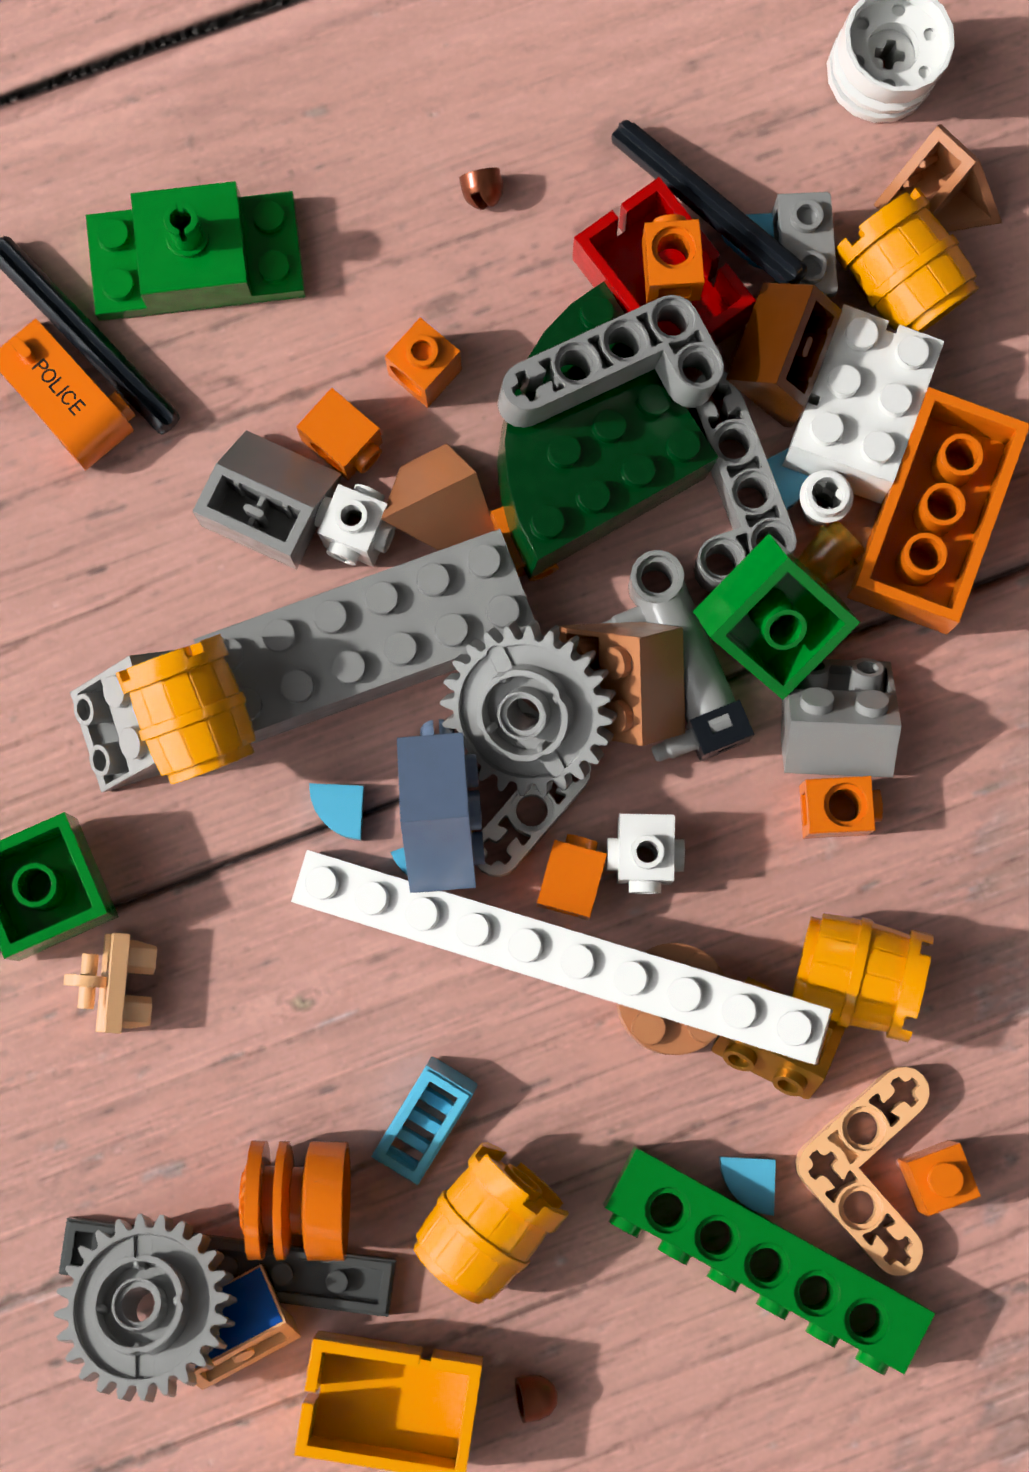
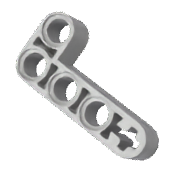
M668 295L517 363L507 371L503 378L497 406L500 415L507 423L514 427L525 428L538 424L655 369L674 402L684 407L693 408L701 406L709 400L723 375L724 363L721 354L691 302L682 296ZM661 321L672 322L680 329L681 334L676 336L667 335L661 331L657 323ZM623 343L632 350L634 356L629 358L618 357L610 350L609 345ZM566 365H575L582 369L586 378L579 381L570 380L564 376L560 368ZM692 367L700 370L705 375L707 382L695 383L690 381L684 375L683 369ZM517 389H520L524 395L516 397L515 392ZM535 393L534 400L529 401L526 395Z
M723 372L712 393L715 400L724 399L720 410L721 424L716 426L719 414L713 402H705L701 406L693 408L688 407L690 414L719 457L710 471L733 529L705 541L697 555L694 565L695 579L702 588L709 592H712L728 576L715 575L708 569L706 558L710 555L722 554L727 556L731 560L734 569L757 546L756 540L767 536L769 533L792 554L797 544L794 528L741 391L726 380L727 372ZM705 375L699 376L695 383L707 382ZM730 439L738 441L743 445L746 455L739 459L727 458L720 451L719 444L724 440ZM743 488L756 489L762 494L765 504L759 508L746 507L738 499L737 492Z

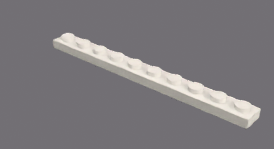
M309 850L306 851L291 901L814 1065L818 1063L833 1009L445 891L410 893L409 883L406 879Z

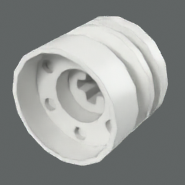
M859 0L851 9L843 28L833 44L827 61L828 83L837 101L853 116L872 123L895 122L913 114L928 97L935 83L948 67L955 47L953 24L944 6L938 0Z

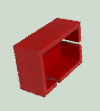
M660 177L621 203L619 218L611 210L574 237L572 260L594 288L603 281L605 282L625 314L647 304L642 251L644 223L653 222L655 218L669 214L682 215L686 220H692L691 216ZM618 227L623 232L619 236H617ZM700 229L704 286L701 299L690 302L697 310L713 342L717 345L748 323L756 300L727 263L718 269L713 287L709 280L716 275L720 253ZM665 249L658 254L661 260L670 265H677L686 260L685 256L676 249ZM661 321L657 323L661 331L667 335L676 336L681 334L680 329L672 322Z

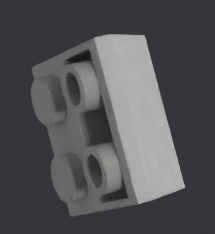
M246 430L216 463L192 512L202 527L297 570L317 529L315 518L319 506L326 496L333 497L342 474Z
M174 650L130 655L70 692L74 704V714L80 723L90 755V765L96 774L101 793L160 775L146 742L142 741L138 731L141 729L132 706L129 692L123 694L116 673Z
M860 658L857 660L824 659L782 700L781 746L784 773L893 778L902 725L891 662L877 661L870 658Z

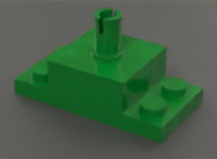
M236 181L130 193L131 210L86 215L95 315L99 321L306 297L293 191L241 197Z

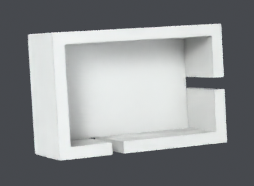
M844 304L842 314L808 403L801 414L782 466L807 476L822 470L835 471L848 480L853 494L881 504L896 478L944 341L900 324L895 333L887 331L886 328L889 320Z

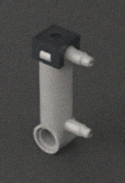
M653 550L638 557L632 566L628 590L630 598L637 607L617 614L612 619L603 623L648 622L683 627L685 719L687 722L685 734L665 739L662 743L654 745L651 750L655 760L659 762L668 758L674 759L695 750L701 762L749 742L755 734L740 700L736 701L707 632L693 612L696 607L684 581L683 566L677 557L669 552ZM649 571H660L668 577L670 587L661 593L650 592L642 584L641 578Z

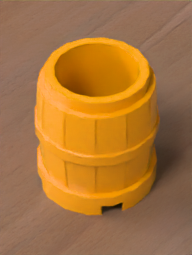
M919 187L914 188L910 195L908 192L900 195L858 227L860 229L858 232L860 238L850 244L848 239L845 238L835 248V256L845 271L851 270L857 283L868 297V303L873 309L876 308L884 319L889 320L888 325L895 332L900 324L923 333L956 309L979 289L974 282L977 275L958 246L959 241L953 234L950 235L941 222L929 210L931 203Z
M221 634L116 673L123 694L128 692L130 694L132 706L141 729L138 731L141 740L146 742L161 776L168 775L171 784L202 775L254 753L251 742H254L256 737L245 705L247 700L244 692L240 691L224 657L229 655Z
M824 913L822 918L811 916L792 997L833 1009L830 1020L837 1022L839 1026L848 1028L851 1025L870 1030L885 1031L887 1038L908 1043L913 1032L903 1030L902 1027L905 1018L917 1019L931 961V956L920 954L921 946L932 945L934 936L933 934L912 929L907 934L894 928L873 923V920L863 917L860 920Z
M483 1142L468 1159L469 1167L448 1190H443L438 1196L436 1206L416 1233L418 1241L414 1244V1251L419 1260L436 1278L459 1296L476 1304H481L486 1299H494L519 1272L524 1271L530 1263V1257L542 1243L547 1233L555 1232L569 1215L567 1210L559 1209L563 1205L562 1200L541 1178L521 1162L517 1167L501 1162L500 1160L507 1152L488 1142Z

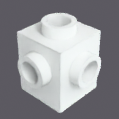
M338 484L333 497L326 496L323 499L316 514L315 526L319 527L317 534L327 549L326 553L329 556L349 565L355 566L357 561L374 567L379 553H386L393 540L396 527L381 520L383 512L388 506V503L383 502L385 496L382 493L362 484H355L353 490ZM351 514L361 517L360 522L354 526L347 525Z
M619 814L617 838H607V871H617V884H629V893L661 894V885H671L674 882V872H684L685 842L684 839H675V815ZM642 847L650 849L653 852L654 861L650 863L641 861L637 856V849Z

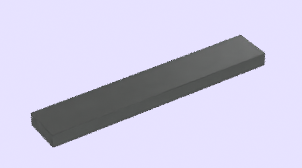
M68 1217L66 1220L59 1274L69 1275L65 1270L66 1266L81 1267L84 1260L78 1248L83 1246L95 1250L98 1247L95 1232L101 1230L113 1237L115 1235V1222ZM204 1234L211 1239L206 1252L217 1250L225 1256L221 1264L216 1268V1271L229 1272L236 1278L262 1264L266 1269L280 1303L389 1317L397 1259L347 1253L345 1261H307L304 1247L291 1245L287 1259L276 1260L274 1245L268 1242L266 1255L263 1260H248L244 1239Z

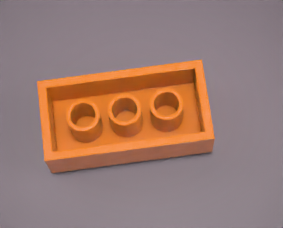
M928 387L896 478L880 505L847 598L946 635L955 628L962 617L1026 439L1029 423Z

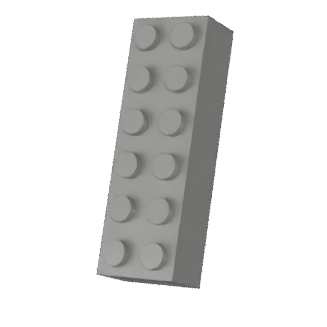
M501 529L193 640L196 644L212 636L222 635L229 655L224 657L240 691L244 692L247 700L245 705L256 740L251 742L253 744L454 671L456 669L452 662L460 654L469 656L466 646L475 638L485 643L484 633L490 628L495 627L503 636L504 627L511 621H516L521 632L524 633L527 625L535 619Z

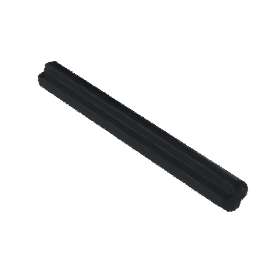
M623 120L619 123L611 136L612 143L654 179L660 177L679 200L778 283L800 284L808 271L805 263L637 124L629 120Z
M1 237L0 269L159 434H165L170 431L180 420L177 410L10 237Z

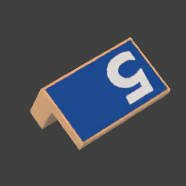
M262 1264L232 1279L222 1288L223 1293L237 1297L236 1303L223 1309V1315L232 1319L235 1325L229 1328H221L218 1331V1336L228 1346L226 1349L211 1348L208 1355L214 1364V1368L210 1370L198 1365L194 1368L197 1381L196 1386L202 1390L302 1337L294 1318L280 1305L266 1269Z

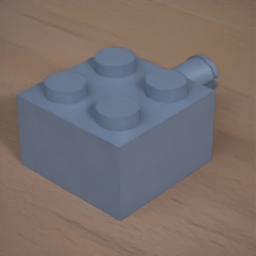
M439 719V734L434 735L433 720H429L421 726L420 736L397 738L400 823L410 893L476 888L475 865H485L483 832H472V830L482 829L480 791H469L471 787H479L476 754L465 755L463 732L455 733L454 729L443 727L442 723L445 721L443 719Z

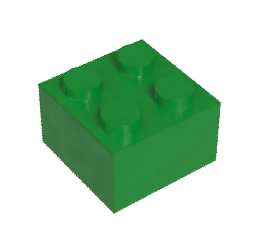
M770 533L693 610L709 637L782 700L860 624V621L843 600Z
M63 812L0 840V950L4 959L21 961L119 917L77 818Z

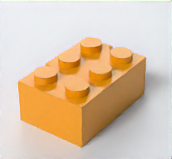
M319 1330L312 1340L304 1390L314 1393H308L302 1402L294 1456L394 1472H466L483 1356L434 1349L431 1359L421 1358L422 1346ZM320 1386L319 1394H316V1391Z

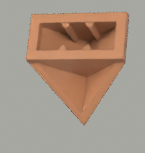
M942 124L933 130L873 204L880 210L906 192L910 195L914 188L919 187L931 203L929 210L948 232L1002 223L980 160Z
M447 443L400 466L387 501L388 506L384 510L381 520L438 551L495 531L477 473Z

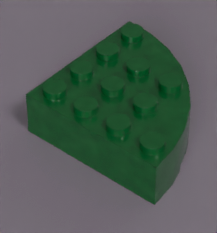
M603 281L571 303L544 331L528 358L624 315V311L605 282ZM623 343L609 345L610 350L618 357L629 358L634 356L632 350ZM566 365L560 368L564 376L570 380L579 381L586 378L582 369L575 365ZM655 369L533 426L525 428L514 427L505 420L503 421L497 459L498 485H500L501 502L511 538L525 564L524 570L529 579L704 480L719 458L688 409L674 402ZM517 389L515 392L516 397L524 395L520 389ZM535 393L526 395L529 401L534 400Z

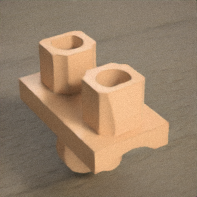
M105 934L101 976H97L99 955L86 953L82 954L81 975H64V985L79 986L77 1008L94 1009L96 988H100L95 1032L121 1034L122 1028L131 1029L150 1026L152 997L125 995L127 973L154 975L157 946L130 940V934Z

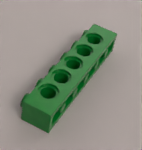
M635 1146L603 1203L605 1209L613 1212L608 1221L612 1225L636 1238L639 1237L642 1229L662 1240L657 1248L659 1251L684 1265L688 1264L691 1256L711 1267L707 1274V1277L735 1293L740 1284L760 1294L756 1302L758 1306L783 1320H786L791 1311L809 1321L805 1330L807 1333L834 1348L839 1339L859 1349L855 1359L884 1376L889 1366L905 1375L936 1314L923 1305ZM664 1193L676 1195L681 1203L679 1216L668 1224L658 1223L651 1216L653 1200ZM711 1221L725 1222L730 1233L727 1244L717 1251L703 1248L700 1242L702 1228ZM762 1248L773 1249L778 1256L776 1271L766 1278L755 1277L750 1270L752 1255ZM811 1276H821L827 1284L825 1298L815 1305L802 1303L799 1291L803 1281ZM863 1303L872 1304L876 1311L874 1325L865 1332L853 1331L849 1322L852 1310Z

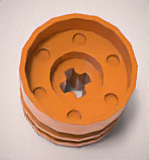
M251 1141L247 1163L241 1176L239 1192V1221L244 1234L245 1252L248 1260H263L265 1258L269 1234H273L276 1260H286L293 1235H302L307 1261H345L348 1250L351 1202L349 1142L312 1141L307 1150L304 1166H295L290 1141H280L276 1153L275 1166H271L268 1141Z

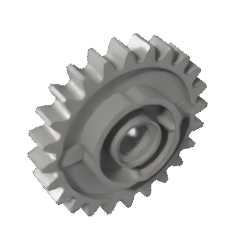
M533 620L527 625L524 633L521 632L516 621H511L504 627L503 636L495 627H492L484 633L485 643L475 638L466 646L469 656L460 654L452 662L459 673H451L444 679L443 683L453 690L454 693L447 694L440 701V705L453 710L454 713L442 723L443 727L456 729L458 733L463 732L464 747L468 751L467 754H476L477 762L481 765L478 779L483 781L489 775L495 774L498 777V790L501 792L511 781L516 783L518 793L523 797L530 790L532 784L536 785L541 796L548 794L552 789L553 781L564 791L572 783V774L583 780L590 772L587 762L598 764L604 756L603 751L598 745H608L614 736L604 726L613 723L617 718V712L605 708L604 705L613 699L616 692L611 689H603L599 685L609 673L608 670H592L590 663L593 661L596 652L593 650L583 655L578 654L576 649L580 637L577 635L566 643L561 642L558 625H555L545 636L541 634L537 620ZM523 698L532 701L538 708L539 719L526 717L519 709L518 699Z
M143 1214L137 1215L134 1228L128 1222L118 1219L115 1222V1235L113 1237L108 1233L97 1230L95 1234L98 1247L95 1250L83 1246L78 1248L84 1260L81 1267L66 1266L65 1270L74 1279L72 1286L57 1289V1293L67 1298L69 1303L67 1307L54 1312V1317L68 1321L69 1325L67 1329L57 1336V1340L65 1343H74L73 1349L65 1359L73 1364L84 1363L79 1378L89 1382L99 1378L97 1382L98 1392L110 1395L117 1387L118 1399L131 1401L137 1391L140 1400L154 1402L157 1388H159L163 1395L175 1397L178 1379L184 1384L195 1386L197 1381L194 1368L197 1365L210 1370L214 1368V1364L208 1355L211 1348H227L228 1345L218 1336V1331L221 1328H229L235 1325L232 1319L223 1315V1309L236 1303L237 1297L223 1293L222 1288L234 1277L229 1272L216 1271V1268L225 1258L224 1254L217 1250L206 1252L211 1239L202 1233L192 1237V1225L181 1221L174 1228L173 1219L161 1214L154 1226L151 1218ZM152 1293L155 1302L153 1312L146 1320L140 1322L137 1316L138 1303L145 1295Z

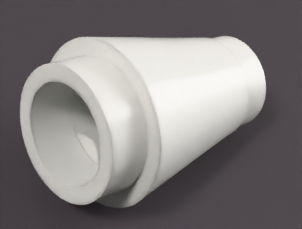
M822 470L811 474L803 482L800 489V503L803 509V516L813 526H824L842 519L850 511L853 504L854 496L850 483L844 476L835 471ZM816 501L824 502L828 508L825 509L818 506Z

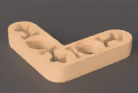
M894 1067L884 1072L807 1141L797 1153L795 1161L796 1171L801 1181L873 1263L887 1274L895 1276L908 1275L916 1270L923 1256L922 1242L916 1232L871 1183L859 1167L917 1116L928 1103L930 1095L928 1082L920 1072L909 1067ZM895 1078L901 1082L913 1080L915 1086L911 1089L910 1093L915 1100L910 1105L904 1101L896 1102L887 1110V1112L896 1116V1119L889 1125L884 1113L876 1106L870 1104L869 1100L876 1094L879 1103H885L895 1093V1089L891 1085ZM858 1112L869 1113L877 1123L876 1136L867 1144H857L848 1135V1121ZM815 1151L821 1155H826L829 1152L833 1154L834 1159L831 1161L830 1167L840 1179L844 1180L848 1172L855 1178L853 1181L841 1186L832 1200L825 1193L834 1189V1185L825 1176L818 1174L812 1178L808 1172L813 1167V1162L809 1157ZM855 1191L866 1192L870 1195L874 1204L873 1214L862 1223L851 1222L844 1213L845 1199ZM886 1214L892 1221L882 1226L885 1231L898 1241L904 1237L908 1240L904 1247L908 1257L902 1263L894 1258L888 1262L885 1261L883 1256L887 1254L888 1248L877 1235L873 1234L869 1243L863 1238V1234L874 1230L880 1225Z

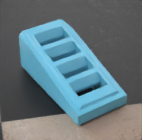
M431 1057L371 1157L418 1185L474 1095L478 1086L477 1083L439 1059ZM432 1082L457 1097L456 1101L453 1102L427 1086L428 1083ZM421 1099L447 1115L444 1121H440L417 1107V1101ZM409 1119L435 1136L432 1141H429L403 1124ZM397 1137L423 1153L420 1161L393 1146L394 1139Z

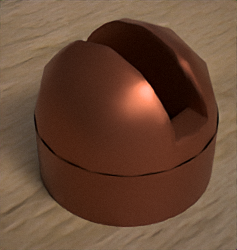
M483 168L468 172L459 177L462 194L466 202L473 208L484 210L488 205L493 207L499 203L503 195V182L499 168Z
M533 1374L515 1378L516 1401L522 1422L539 1421L549 1416L555 1409L558 1400V1393L554 1384L543 1376Z

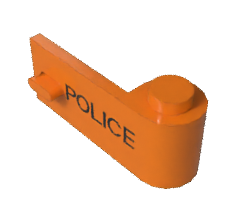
M36 318L0 347V373L48 426L85 471L134 431L129 421L136 415L120 395L114 391L107 397Z

